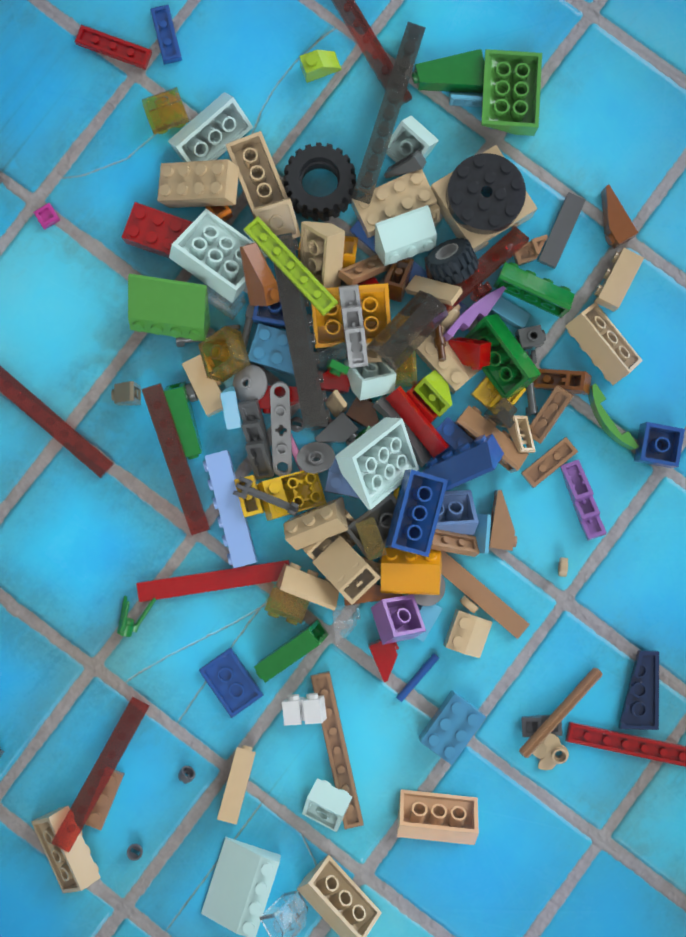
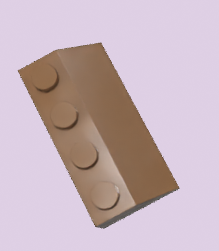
M468 406L454 423L473 440L482 435L488 436L493 434L504 452L499 464L510 473L518 471L529 454L518 453L510 434L504 430L501 432L497 429V424L488 418L486 420L481 416L482 412L478 408Z

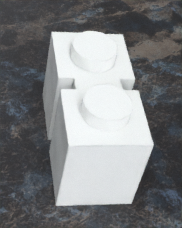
M318 693L306 694V697H299V694L288 695V698L282 702L284 726L301 725L302 721H305V724L323 723L327 719L324 695L318 696Z

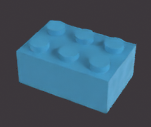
M258 323L247 361L259 367L303 379L315 343L312 339Z
M452 690L418 738L422 744L453 765L484 722L486 716Z

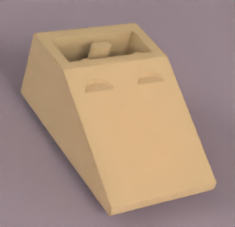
M341 536L312 562L351 605L381 578Z

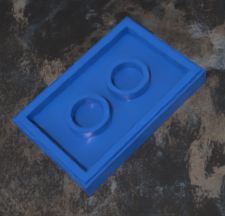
M231 647L199 669V672L231 718L264 695Z

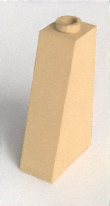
M242 745L241 748H236L217 820L236 825L238 823L256 752L252 751V747Z

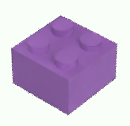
M414 594L382 599L371 607L382 645L414 639L426 631Z

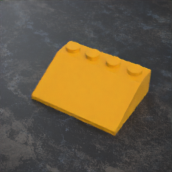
M388 283L359 285L366 343L392 342ZM326 288L338 301V304L325 316L311 304L315 348L346 346L339 288Z

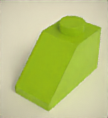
M314 50L299 56L300 67L306 83L341 71V66L334 51Z
M436 370L424 377L414 388L439 417L452 406L449 384Z

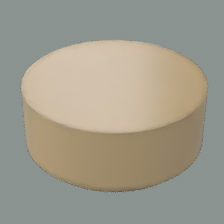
M561 557L559 559L558 575L560 577H567L568 558Z
M465 595L460 599V603L472 613L479 609Z

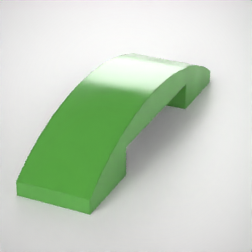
M597 384L591 385L588 397L591 409L599 425L619 445L629 450L637 449L639 446L629 431L621 434L600 404L606 398Z

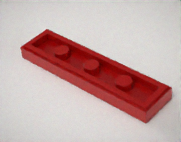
M84 25L80 26L75 39V43L78 46L145 70L152 55L150 49Z
M401 386L385 398L433 457L449 447Z

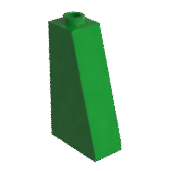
M481 49L415 64L414 72H412V80L414 84H417L418 90L483 93L484 58Z
M184 381L168 385L163 392L182 458L194 459L202 453V446L192 405L187 397L186 382Z
M318 619L259 661L254 666L256 674L266 683L318 647L329 634Z

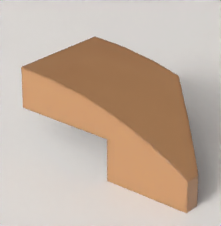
M540 236L532 239L530 242L512 247L511 251L515 263L520 266L535 261L548 236Z

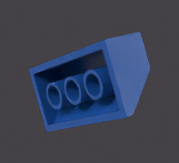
M493 434L488 436L482 435L471 444L468 442L464 443L454 452L452 450L447 451L439 459L436 457L426 462L427 466L422 473L447 479V491L495 470L504 452Z
M412 469L405 470L385 546L429 557L448 483L447 479Z

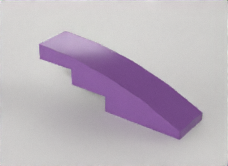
M502 286L487 294L465 310L444 332L443 337H445L446 342L455 335L458 329L463 332L470 327L475 319L480 322L487 316L506 287Z
M579 459L561 465L560 468L587 541L606 535L607 532L599 516L600 511L593 498L594 493Z

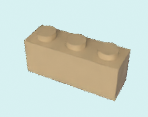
M623 248L620 252L616 251L611 259V262H613L611 269L607 268L602 277L605 279L603 284H599L594 293L596 296L594 302L613 312L620 307L644 257L626 248Z
M200 354L182 363L205 414L210 417L223 411L220 396L222 391L219 387L222 383L218 375H213L211 371L213 364L210 358H205L203 354Z

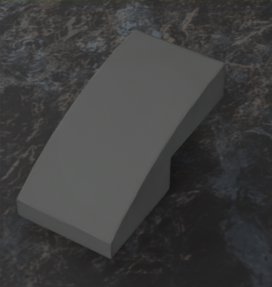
M550 715L522 717V736L531 737ZM562 721L551 732L552 734L562 736Z

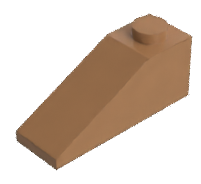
M495 490L489 547L513 551V547L517 545V536H515V530L502 490Z

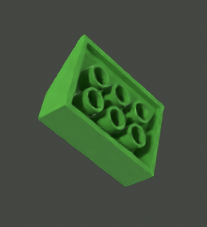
M485 49L482 126L514 135H535L539 128L542 53Z
M129 274L128 320L130 330L205 342L210 328L207 285Z

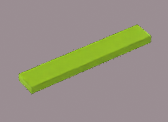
M258 216L243 229L323 316L338 304V301Z

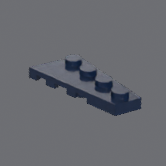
M637 651L618 726L619 729L659 730V651Z

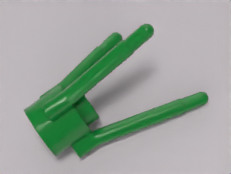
M124 596L117 633L124 637H131L132 632H137L140 624L155 603L156 598L151 600L136 624H134V620L127 617L130 602L127 601V596Z

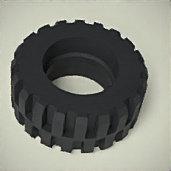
M316 143V146L311 147V144L305 145V150L303 151L299 148L295 151L296 156L289 158V165L285 166V175L283 176L284 189L287 197L291 199L294 211L297 214L302 213V217L306 219L312 217L313 221H318V218L329 221L331 216L334 218L339 217L340 212H345L348 209V204L352 203L356 190L355 168L350 163L349 156L347 154L343 155V150L340 148L333 149V145L328 143L326 146H322V143ZM322 168L331 171L338 180L335 191L324 197L308 194L303 189L302 179L311 170Z

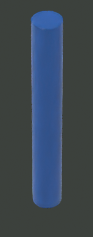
M435 653L432 654L396 696L397 699L402 702L439 660Z

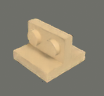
M290 198L253 208L255 217L258 216L282 242L301 236Z

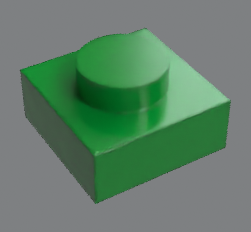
M333 359L328 360L325 368L330 369L329 373L338 377L346 375L350 368Z

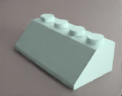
M224 92L168 142L184 162L216 160L227 151L225 144L241 139L253 126L234 97Z

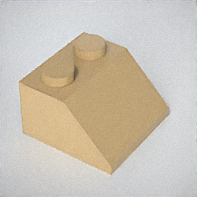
M456 609L443 645L462 654L480 658L493 622Z

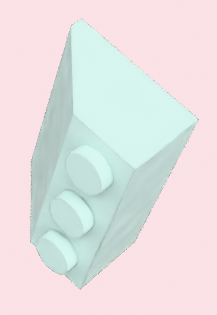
M428 205L375 224V252L384 266L413 257L425 251H430L436 247L437 233Z

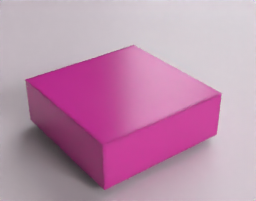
M50 203L33 212L44 230L61 220Z

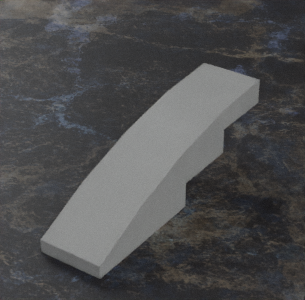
M359 285L340 286L338 288L348 366L350 368L368 366Z

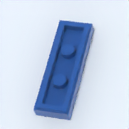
M169 5L151 8L164 65L182 61Z

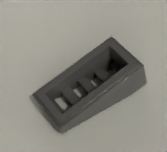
M416 150L391 165L384 176L387 179L421 170L424 168L426 160L420 150Z

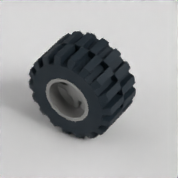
M454 238L439 244L428 254L425 262L434 280L451 285L459 284L474 274L479 265L469 240L464 238Z

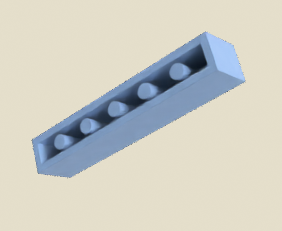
M228 450L206 455V461H203L205 472H209L210 475L208 480L210 491L214 490L215 498L212 499L215 509L219 510L220 516L217 517L219 527L224 529L225 535H222L224 546L229 548L230 553L227 554L229 565L237 568L256 563L258 561L247 518H244L239 497L233 495V492L237 491L230 453Z

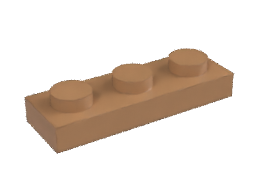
M376 254L339 270L338 278L348 285H356L389 270L391 264L384 266Z
M559 385L555 387L530 424L532 438L540 444L574 397V395Z
M564 437L521 472V474L531 487L534 488L578 451L568 438Z
M439 529L435 530L431 549L476 557L479 554L475 536Z
M110 767L105 768L83 824L100 831L103 829L125 775L124 773Z

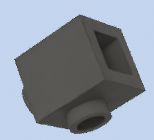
M541 325L518 329L515 332L516 340L524 350L541 347L544 341H546V334L544 330H541Z

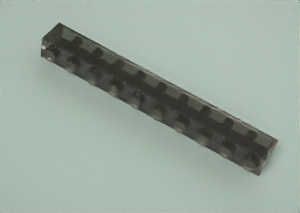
M411 22L407 23L354 187L352 199L367 204L371 203L426 27Z
M292 232L276 235L296 256L295 250H299L297 238L293 239ZM274 264L304 429L311 430L327 427V421H331L329 409L325 410L324 402H327L325 390L321 391L320 383L324 382L322 371L317 370V364L320 363L318 352H314L313 345L317 344L315 333H310L309 326H312L313 322L311 314H307L306 307H309V301Z

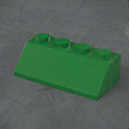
M512 262L504 263L493 285L497 289L504 286L506 287L505 293L560 318L570 311L575 295L570 292L569 288L554 285L552 280L547 278L541 279L536 276V273L530 270L524 271Z
M498 314L485 316L464 337L491 342L490 365L482 367V370L504 401L529 386L541 375L538 368Z

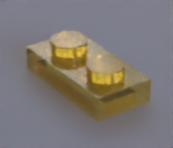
M374 517L355 523L368 561L386 555L387 552Z

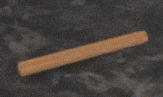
M593 668L519 749L523 757L529 758L603 675L599 669Z

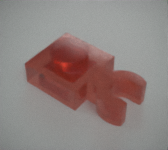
M488 281L485 284L480 283L472 289L473 292L470 295L472 301L476 302L492 291Z

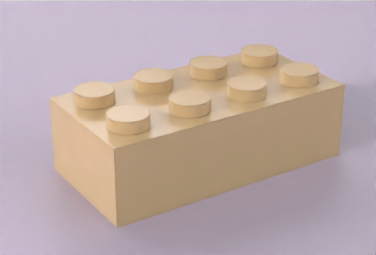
M261 131L225 144L231 162L239 167L238 180L254 219L256 217L253 208L288 198Z
M229 159L161 163L157 201L169 208L236 205L239 167Z
M422 169L407 173L352 198V208L367 238L375 235V224L426 205L430 207L437 204V199Z

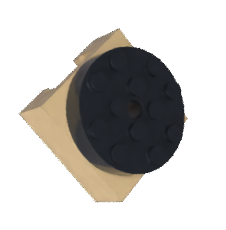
M497 145L482 154L473 155L465 159L453 172L431 185V189L437 199V204L440 207V213L456 238L468 239L475 253L486 247L490 239L510 227L515 229L531 219L538 209L526 191L522 174L511 161L503 156ZM481 191L490 193V197H484Z

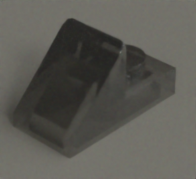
M502 398L488 409L484 415L494 421L497 427L511 428L515 423L511 418L517 412V408L506 398Z

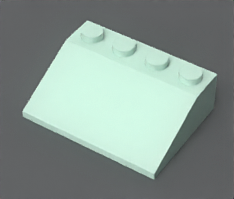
M205 209L172 244L169 258L233 303L246 287L240 247L254 242L208 209ZM260 249L261 253L263 254L266 260L268 256Z
M385 417L335 456L342 475L369 510L374 508L401 485L405 470H419L402 418Z
M225 837L201 914L236 934L245 937H256L281 855Z

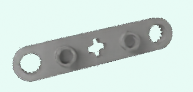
M278 381L270 389L273 471L281 477L290 474L292 471L290 389L286 383ZM279 386L283 387L286 391L285 395L280 397L274 391ZM279 425L287 428L283 434L276 430V428H279ZM280 462H285L288 465V469L280 471L277 465Z

